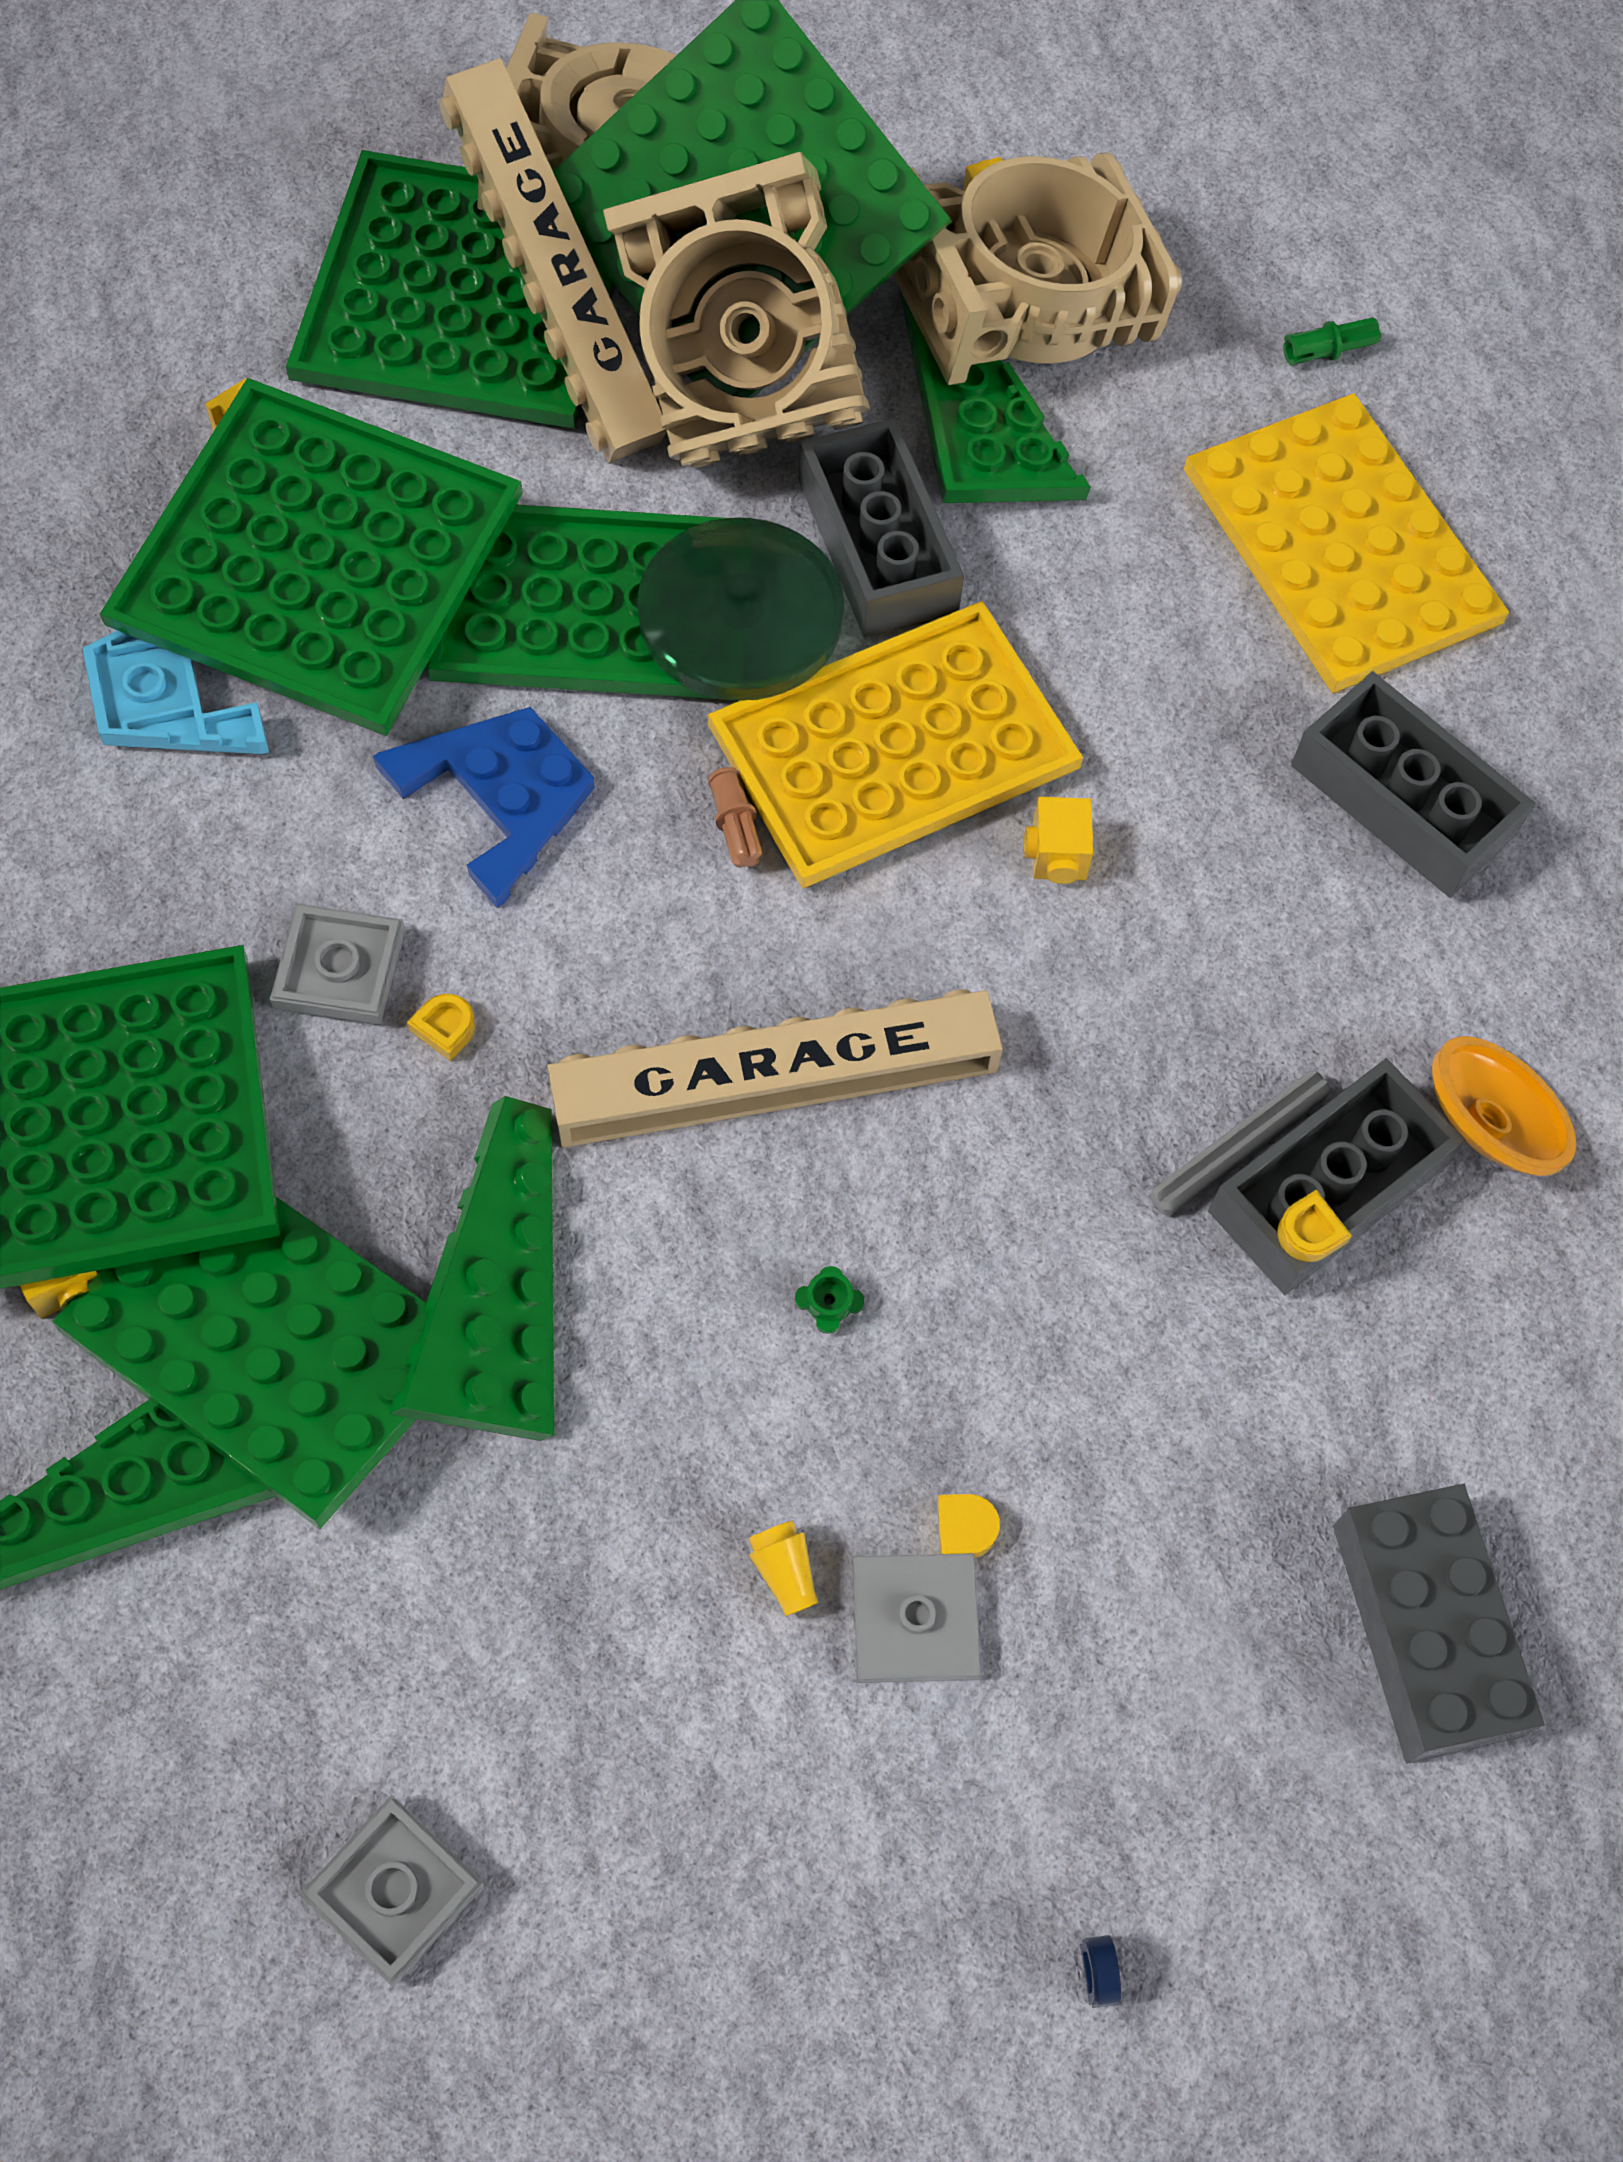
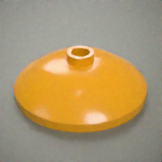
M1470 1036L1452 1038L1436 1052L1432 1062V1075L1437 1099L1450 1124L1464 1137L1465 1142L1472 1149L1509 1170L1527 1175H1553L1571 1162L1576 1152V1135L1570 1117L1553 1090L1531 1067L1506 1049L1487 1040Z

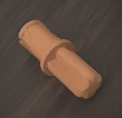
M724 767L715 770L708 777V785L712 791L717 808L715 824L719 830L724 832L732 863L738 868L745 866L753 867L759 863V857L762 854L754 826V821L757 818L756 810L753 805L748 804L740 773L736 768Z

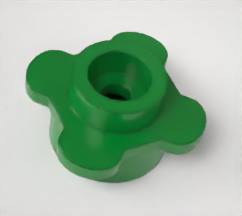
M828 1266L824 1267L810 1281L808 1286H801L797 1289L795 1304L799 1309L807 1310L816 1319V1327L820 1332L831 1334L839 1329L840 1321L850 1313H859L862 1310L864 1296L859 1290H853L850 1281L839 1268ZM831 1295L835 1298V1302L827 1304L824 1298Z

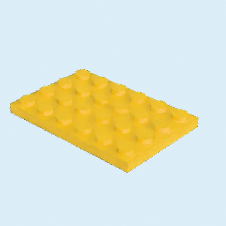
M1355 393L1186 457L1183 470L1332 694L1358 684L1372 671L1380 675L1504 624L1509 614L1508 609Z
M983 601L708 714V726L730 765L740 773L745 791L802 889L1081 768L1083 756Z

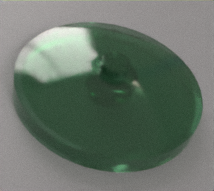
M740 517L705 522L683 531L668 541L654 555L646 567L640 582L637 601L639 628L642 639L651 657L664 672L678 683L703 695L740 701L758 700L783 694L813 677L826 664L838 644L844 614V597L840 579L834 566L820 548L802 534L786 526L762 519Z

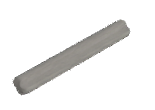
M1307 1072L1154 1187L1150 1196L1153 1204L1165 1216H1171L1325 1100L1331 1090L1329 1083L1323 1079L1319 1072Z

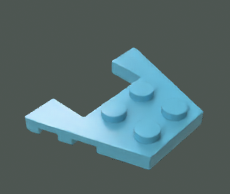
M118 630L82 648L98 733L103 745L250 754L269 753L257 702L209 713L203 712L193 660Z

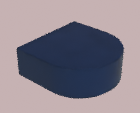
M1110 1935L1085 1938L1082 1940L1080 1948L1089 2005H1092V2008L1115 2006L1121 2001V1981L1113 1940Z

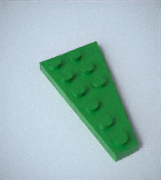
M899 288L942 502L985 503L1087 500L1091 486L1083 474L1076 475L1067 461L1069 457L1068 451L1061 441L1055 442L1043 424L1045 416L1009 362L1003 363L1002 360L972 364L966 382L947 385Z
M504 1096L492 1103L474 1157L477 1167L471 1185L463 1190L458 1209L462 1210L457 1228L456 1231L448 1235L423 1310L426 1321L419 1342L411 1346L405 1364L409 1368L403 1391L395 1395L389 1414L542 1441L554 1436L552 1109Z
M149 1399L94 1436L97 1441L70 1460L63 1457L46 1469L47 1475L20 1494L17 1496L9 1494L0 1500V1590L276 1496Z

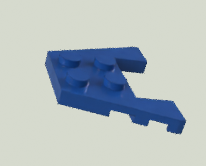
M531 707L384 750L373 756L375 767L402 799L444 772L450 771L506 835V839L467 864L468 875L496 908H499L506 902L511 895L510 889L523 873L525 875L528 874L538 861L537 855L553 835L557 837L595 788L594 777Z

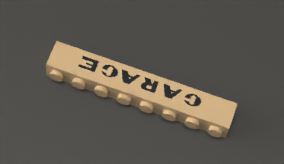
M502 58L447 76L443 97L439 100L442 117L450 130L455 128L463 144L460 146L463 163L471 176L477 174L484 190L481 193V198L486 214L491 222L498 221L505 236L502 239V245L506 258L511 267H519L526 282L523 285V291L527 304L533 314L540 313L547 328L544 331L546 345L553 359H561L568 374L565 377L568 394L576 406L582 405L589 421L586 423V431L593 448L597 452L602 450L609 464L661 443L667 432V429L662 428L660 416L663 415L654 397Z
M959 989L950 991L941 998L920 1002L915 999L906 998L894 1001L884 1008L866 1011L861 1008L843 1009L831 1017L813 1020L806 1017H793L784 1020L778 1026L755 1029L751 1026H740L732 1028L724 1035L707 1038H700L695 1035L681 1036L672 1040L669 1044L646 1048L643 1045H627L619 1048L612 1054L590 1057L586 1054H574L564 1057L559 1063L547 1064L561 1148L997 1073L1003 1048L988 990L971 993L969 990Z

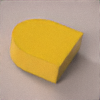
M449 993L439 994L430 998L407 1021L410 1032L449 1061H452L469 1043L476 1028L471 1005L464 998Z
M1317 1190L1291 1205L1284 1213L1278 1225V1239L1282 1248L1291 1257L1304 1262H1315L1327 1257L1347 1244L1352 1237L1351 1233Z
M974 1494L938 1495L937 1514L940 1554H974V1558L987 1553L993 1547L1000 1530V1519L995 1507L987 1499Z

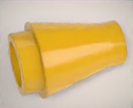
M793 1520L748 1538L753 1553L748 1556L780 1603L785 1617L819 1603L814 1590L805 1533L798 1534Z

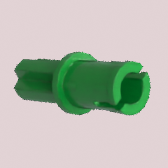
M1373 317L1337 325L1334 321H1327L1323 324V327L1315 328L1314 330L1286 334L1284 336L1285 343H1283L1285 359L1290 366L1329 357L1330 360H1336L1340 357L1341 352L1378 343L1381 339L1379 322Z

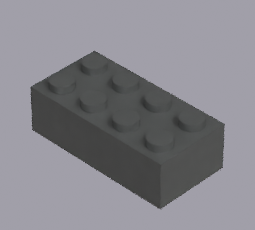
M891 418L801 441L798 481L863 637L942 617L958 611L961 602L964 573L896 419Z
M1374 671L1368 674L1304 731L1291 763L1294 769L1449 898L1458 892L1517 836L1535 805V802Z
M1385 1058L1219 1187L1208 1212L1285 1296L1446 1168L1465 1142V1139L1410 1081ZM1317 1190L1351 1233L1352 1237L1347 1244L1327 1257L1315 1262H1304L1291 1257L1282 1248L1278 1239V1225L1284 1213L1291 1205Z
M1465 1483L1348 1508L1333 1525L1406 1764L1523 1738L1544 1726L1545 1724Z

